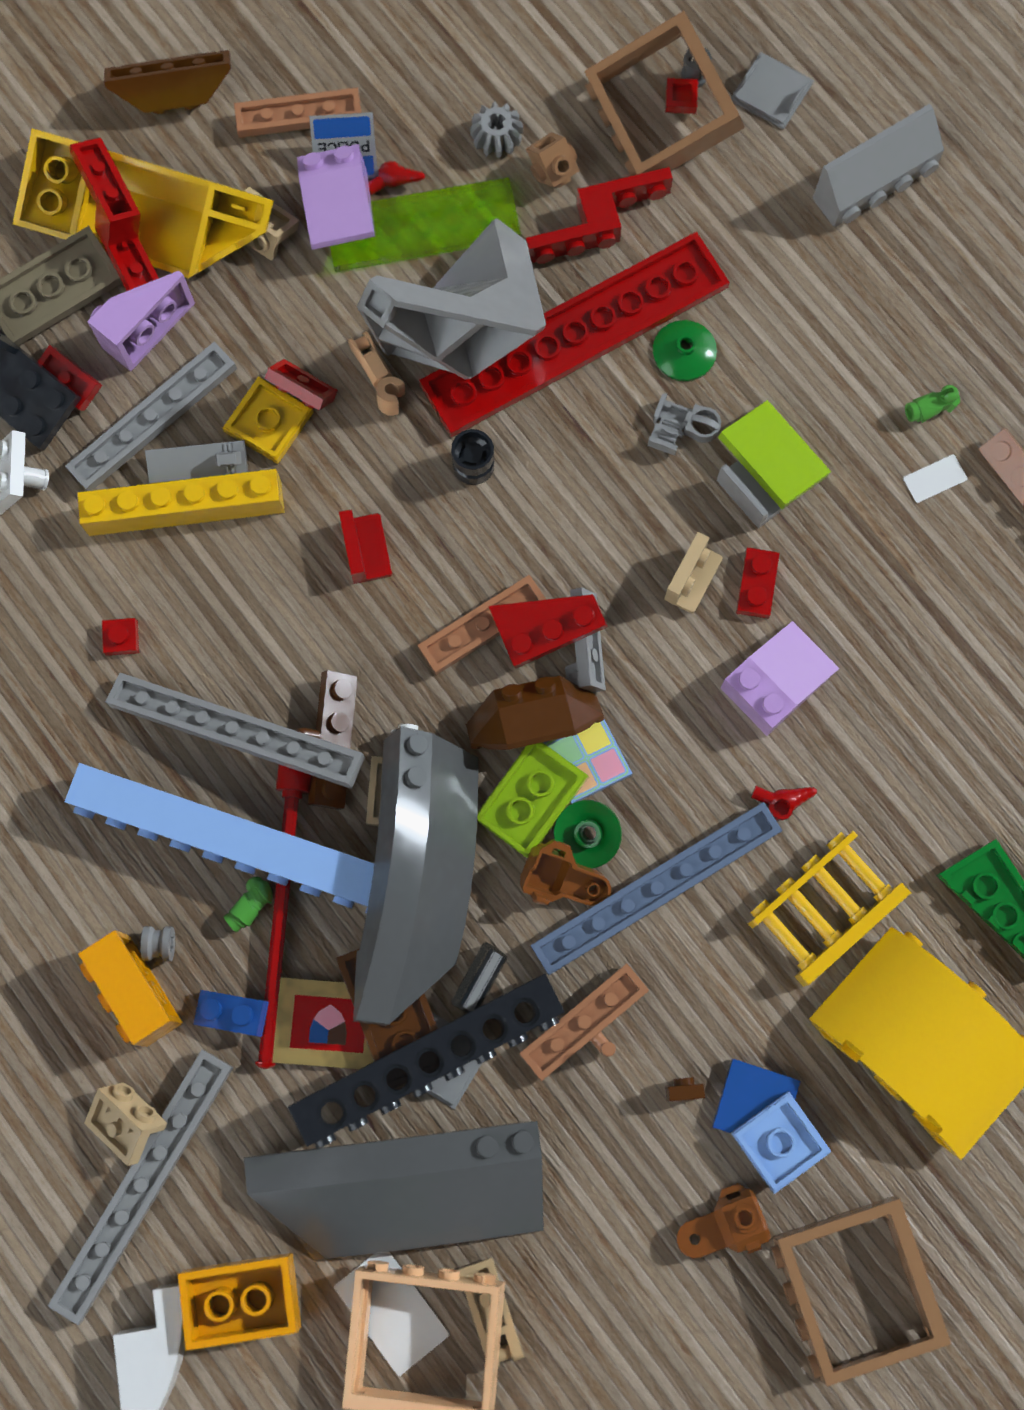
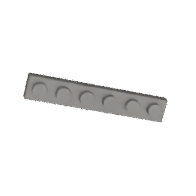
M213 342L65 465V467L86 491H92L237 369L236 364Z

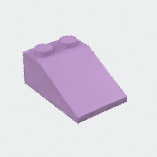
M359 144L341 146L337 149L319 153L313 152L297 157L299 182L312 250L375 237L368 175Z
M176 271L109 298L103 305H99L94 309L87 322L102 349L131 372L187 313L195 302L184 275L180 271Z
M792 621L725 678L720 688L768 736L837 672L839 668Z

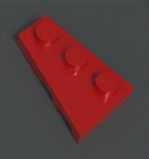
M593 594L488 606L512 664L516 669L608 627Z

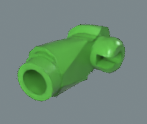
M946 385L940 392L935 393L933 391L913 399L912 402L905 405V414L908 421L923 423L945 410L952 412L960 403L959 391L954 385Z
M252 877L247 881L246 890L249 892L244 893L224 916L227 924L235 932L242 928L244 929L246 926L249 927L258 916V912L267 902L271 904L273 901L272 888L267 881L262 880L260 877Z

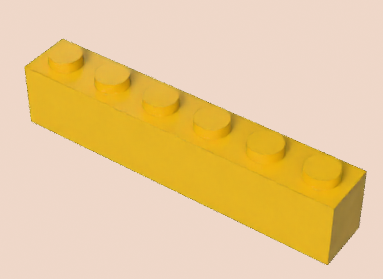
M277 469L77 492L80 525L89 536L285 513L282 483Z

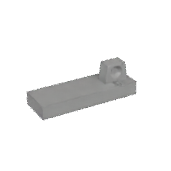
M244 440L145 450L149 483L248 472Z
M580 587L570 590V597L593 594L597 600V594ZM598 631L575 642L576 663L565 667L567 680L578 685L579 688L593 693L606 690L601 634Z

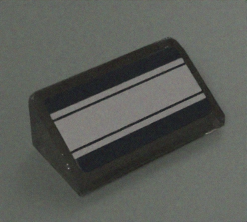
M483 942L451 1000L452 1005L465 1013H469L482 1006L505 964L507 956L488 942Z

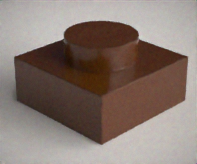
M694 1077L673 1079L674 1086L665 1087L667 1101L705 1098L704 1084H695Z

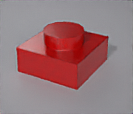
M667 78L665 113L696 114L698 79Z
M136 618L102 620L103 653L106 656L139 653L138 621Z

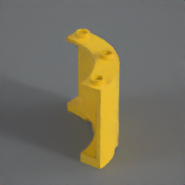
M891 927L809 1020L826 1040L836 1046L856 1064L860 1060L875 1074L874 1079L896 1100L905 1101L914 1110L912 1116L925 1128L932 1138L954 1156L962 1160L1024 1088V1036L1019 1035L984 999L986 993L972 981L966 983L946 965L922 948V942L909 931L902 934Z

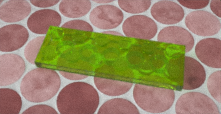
M506 177L371 201L375 237L330 246L334 271L340 272L466 250L496 218L521 236L510 178Z

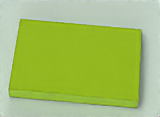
M768 400L721 431L718 436L781 510L823 481L831 473L829 468Z
M543 742L528 745L523 749L479 809L477 822L528 858L532 847L543 841L556 823L561 812L570 804L589 776Z

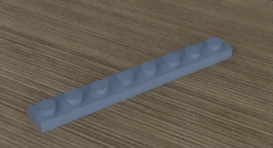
M762 802L533 943L530 947L547 975L550 976L783 830L766 804Z

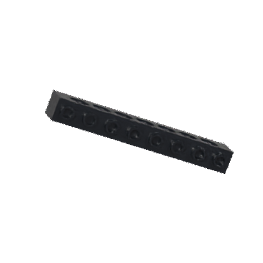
M542 974L289 1105L288 1109L306 1146L315 1144L317 1149L322 1148L336 1140L335 1132L345 1127L348 1128L349 1132H352L369 1123L367 1118L369 1114L380 1110L381 1114L384 1115L401 1106L399 1099L411 1092L414 1098H417L432 1090V1081L444 1076L446 1081H449L465 1072L463 1065L476 1059L479 1065L497 1055L494 1050L495 1048L505 1043L508 1044L509 1048H512L529 1039L526 1032L537 1026L542 1032L558 1024L560 1021L557 1016L565 1011L546 974ZM521 1002L529 1004L533 1011L532 1018L527 1023L519 1022L514 1014L516 1006ZM491 1018L499 1021L502 1028L499 1037L493 1040L488 1039L483 1033L484 1023ZM457 1035H464L470 1041V1049L463 1056H457L451 1050V1042ZM428 1051L434 1052L439 1059L438 1067L430 1073L423 1072L419 1067L420 1056ZM394 1068L403 1069L407 1075V1082L400 1089L390 1088L386 1081L387 1074ZM368 1085L374 1089L375 1099L370 1105L361 1106L354 1100V1092L359 1086ZM329 1102L338 1103L343 1110L341 1119L335 1123L325 1121L321 1114L323 1106Z

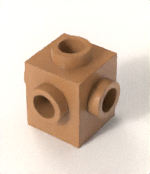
M551 132L526 148L533 164L530 166L531 172L539 183H544L553 188L561 187L570 182L571 176L579 172L575 161L577 160V154L572 145L567 143L564 136Z

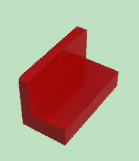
M352 509L339 512L354 584L391 577L392 570L381 515L376 513L354 518Z

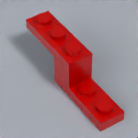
M99 137L70 144V154L96 203L95 230L126 291L159 279L138 238L141 214L102 138Z
M670 167L577 189L576 205L582 224L527 237L526 241L531 262L543 264L552 261L555 257L564 255L577 256L588 249L597 247L605 249L620 242L622 226L616 207H629L638 201L646 199L659 200L670 194L673 180Z

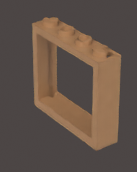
M682 11L584 71L589 80V83L585 84V88L593 102L599 99L603 108L598 110V113L606 128L612 125L616 134L611 136L619 153L626 152L629 160L624 162L631 176L670 167L672 171L745 128L732 99L685 11ZM682 36L723 115L642 162L602 84Z
M892 1196L773 1236L775 1246L771 1247L773 1260L777 1269L783 1268L787 1282L782 1284L789 1305L795 1304L799 1319L794 1320L797 1332L802 1342H808L812 1355L807 1356L808 1365L811 1367L814 1379L820 1377V1380L827 1387L951 1345L900 1198ZM885 1216L927 1336L832 1368L792 1247Z

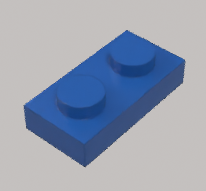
M200 990L193 1025L262 1037L269 1002Z

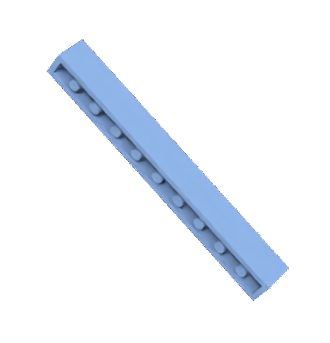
M79 763L64 801L75 806L73 810L75 814L93 819L96 813L107 817L105 821L107 825L125 830L128 824L139 828L137 835L153 841H157L160 835L171 839L169 846L189 853L192 846L204 850L202 857L221 864L223 858L236 861L235 869L254 875L255 870L259 869L269 873L267 880L287 886L288 881L291 880L301 884L299 891L316 897H320L321 891L334 895L332 901L334 903L352 909L355 902L367 906L368 909L374 863L82 763Z

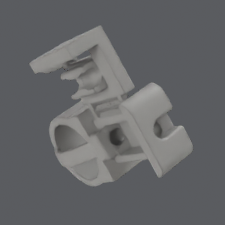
M664 393L654 413L653 422L656 425L647 446L675 456L678 446L675 445L678 437L682 438L683 435L697 442H711L719 434L721 427L720 415L709 407L695 404L692 410L667 401L668 393ZM692 422L704 423L714 428L715 431L711 434H700L694 429Z

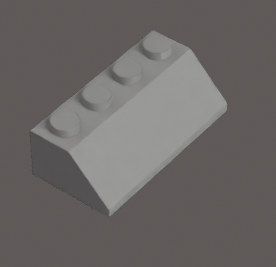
M930 104L926 105L823 166L813 200L833 227L842 222L846 224L852 222L864 209L869 206L871 208L879 206L886 200L889 194L895 191L900 193L907 189L916 178L921 175L927 177L937 170L944 147L933 107Z

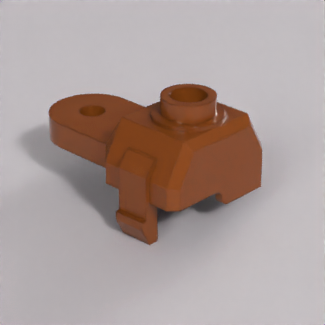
M554 839L546 844L540 843L532 847L520 876L522 891L529 894L533 902L544 906L562 897L594 906L611 895L610 882L601 872L577 864L570 845ZM595 885L594 890L589 891V888Z
M737 1183L721 1190L719 1200L712 1213L688 1221L680 1227L677 1233V1244L684 1255L693 1259L702 1258L725 1248H729L737 1253L747 1250L748 1254L761 1250V1245L770 1241L771 1234L753 1190ZM736 1192L741 1194V1196L728 1200L726 1197ZM692 1235L700 1237V1242L697 1245L690 1243Z

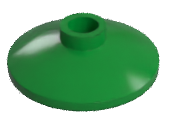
M679 320L669 323L659 331L653 344V358L657 367L666 376L678 381H693L703 377L710 371L717 356V346L711 332L703 325L690 320ZM685 342L691 344L692 347L690 349H683L680 344Z
M581 800L570 804L561 812L555 823L554 840L569 844L575 862L592 869L608 863L616 855L622 841V828L618 817L608 806L595 800ZM587 827L595 829L596 836L594 839L586 837L585 829Z

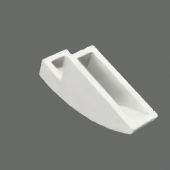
M179 1283L159 1286L153 1290L156 1325L121 1330L113 1335L121 1410H163L172 1392L185 1351Z

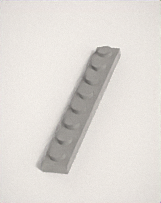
M119 673L105 701L111 708L351 789L365 760V756L361 752L123 673Z
M204 1049L200 1051L161 1116L167 1122L165 1129L150 1134L139 1163L132 1165L49 1302V1308L77 1325L82 1323L233 1070V1066Z

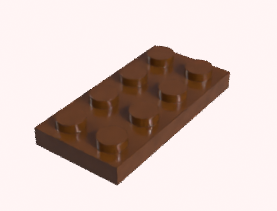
M360 949L336 958L353 1006L357 951ZM425 993L387 1026L360 1022L374 1061L438 1029ZM428 1051L420 1056L419 1067L423 1072L430 1073L438 1067L439 1059L434 1052ZM394 1068L389 1071L386 1077L388 1086L393 1089L406 1084L407 1075L405 1071L400 1068Z

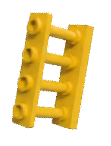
M854 830L847 836L840 832L826 845L830 849L827 854L821 859L815 854L801 867L805 873L795 881L792 877H789L776 889L779 896L774 901L769 903L765 899L750 912L754 918L748 923L749 926L753 929L763 922L799 962L797 966L800 968V971L794 977L803 987L810 985L911 894L903 883L893 888L889 884L885 885L848 845L858 836ZM837 854L843 858L875 894L873 898L877 902L870 909L866 910L864 906L860 908L824 868ZM812 876L850 917L848 921L852 925L843 933L839 929L834 930L798 890ZM786 899L797 908L824 939L822 943L826 948L817 956L813 952L809 953L773 913Z

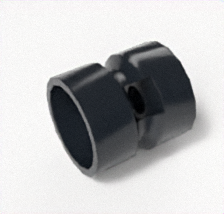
M477 429L462 431L455 437L451 446L452 467L455 476L467 485H479L487 481L494 471V445L491 438L486 433Z

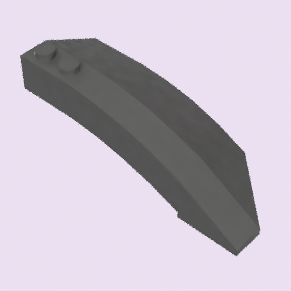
M402 726L383 740L378 839L366 920L360 950L357 951L353 1021L384 1026L394 1021L457 963L471 893L477 833L479 758L433 733Z
M538 1121L244 1157L247 1195L325 1258L391 1252L544 1231L542 1153Z

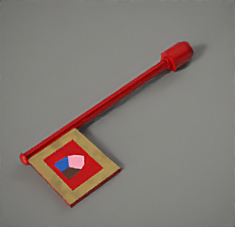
M278 764L276 790L282 792V798H285L281 832L295 836L299 800L302 799L303 794L310 792L311 775ZM291 880L288 881L287 886L276 883L264 1001L269 1002L263 1034L260 1038L258 1061H255V1064L262 1069L273 1068L276 1063L361 1069L374 1062L360 1022L353 1021L354 1006L345 982L281 977Z

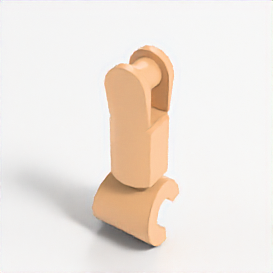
M367 331L363 332V336L356 340H353V338L348 339L352 353L361 364L374 388H376L378 408L386 415H398L399 401L397 397L405 395V383L401 379L393 377ZM369 348L370 352L364 355L361 353V351Z

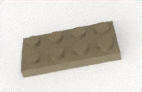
M89 226L0 279V327L6 337L17 346L122 284L112 261Z

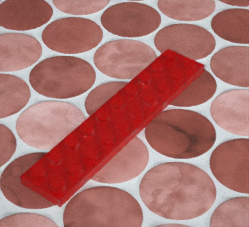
M696 231L545 312L546 326L543 331L471 379H463L455 373L439 369L420 379L419 383L452 438L726 290L730 282Z

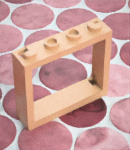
M369 1260L367 1265H363L355 1270L342 1409L495 1410L505 1281L496 1280V1275L491 1273H474V1278L460 1276L459 1270L448 1268L438 1269V1274L424 1272V1266L405 1264L402 1269L388 1268V1262ZM373 1281L491 1294L482 1401L363 1386Z

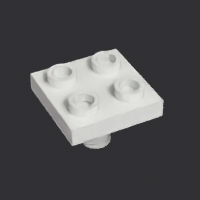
M12 430L3 440H0V515L23 497V486L45 490L48 486L49 471L47 469L24 466V432Z

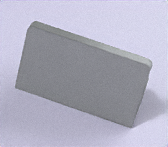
M736 461L730 467L725 464L720 468L716 481L758 529L782 511L739 461Z

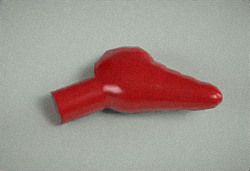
M387 161L381 164L378 170L379 176L368 182L370 195L372 196L386 186L397 187L422 181L426 176L421 171L405 168L395 161Z
M755 786L751 798L764 802L775 820L783 821L787 820L798 806L817 794V789L814 787L779 789L771 792Z

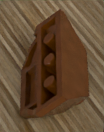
M230 51L200 53L105 68L104 85L106 89L143 113L164 114L171 109L182 107L187 110L196 109L208 103L231 70Z
M559 675L555 677H542L536 681L522 684H509L503 688L493 690L466 723L471 749L484 747L494 750H510L577 735L590 728L594 723L603 721L604 715L596 695L579 688L578 685Z

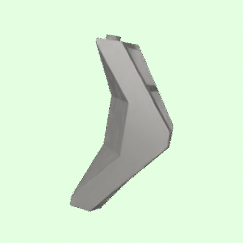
M498 218L489 224L433 288L377 275L369 279L357 305L360 314L377 343L387 356L390 354L455 373L463 379H471L543 331L546 326L527 241Z

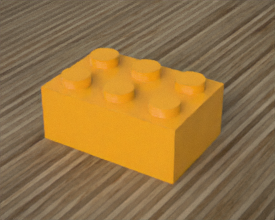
M114 930L78 953L83 962L79 965L81 972L90 983L95 981L101 991L97 995L98 1000L106 1012L110 1013L113 1011L119 1021L115 1027L125 1043L131 1041L133 1045L148 1047L183 1024V1021L146 961L142 960L141 953L131 936Z
M293 1253L185 1269L178 1273L186 1351L295 1334L302 1327Z

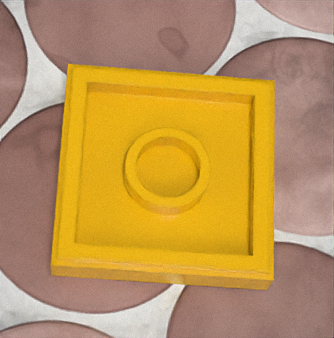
M258 376L223 426V431L238 441L244 440L245 445L279 464L314 412L312 408L307 407L291 395L278 390L274 385Z

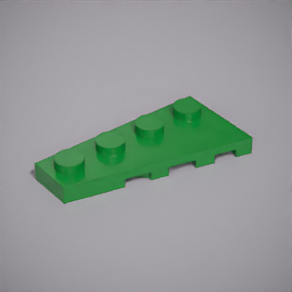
M995 839L936 876L1024 959V879L998 840Z

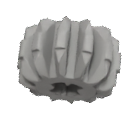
M494 101L490 109L482 105L480 114L473 115L470 136L474 139L476 149L483 148V153L486 157L491 152H495L499 159L502 151L511 155L513 146L520 145L523 123L519 121L518 111H510L508 103L500 108Z

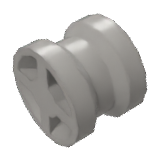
M144 926L140 943L143 961H151L153 958H161L163 961L168 962L173 960L175 952L174 927L165 926L162 930H155L152 926Z

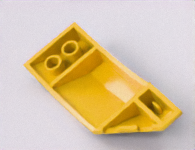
M32 128L13 225L65 240L89 226L105 250L95 230L96 203L70 154V144L80 141ZM108 150L141 214L138 238L153 267L171 273L180 271L184 277L189 279L266 233L274 200Z

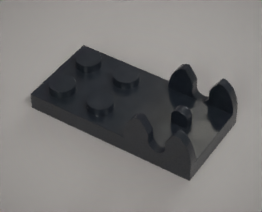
M0 332V417L15 430L24 432L25 438L38 449L45 450L79 403L81 397Z

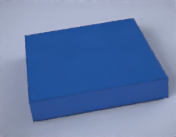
M731 1059L712 1127L731 1133L787 1091L796 1099L801 1081Z

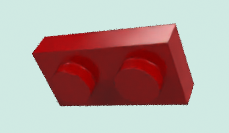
M49 345L37 361L81 397V400L76 405L78 410L85 411L103 386L55 346Z
M285 359L268 367L265 379L273 383L278 390L292 394L302 400V403L307 407L321 410L332 403L338 391Z
M747 547L736 614L769 619L779 552Z

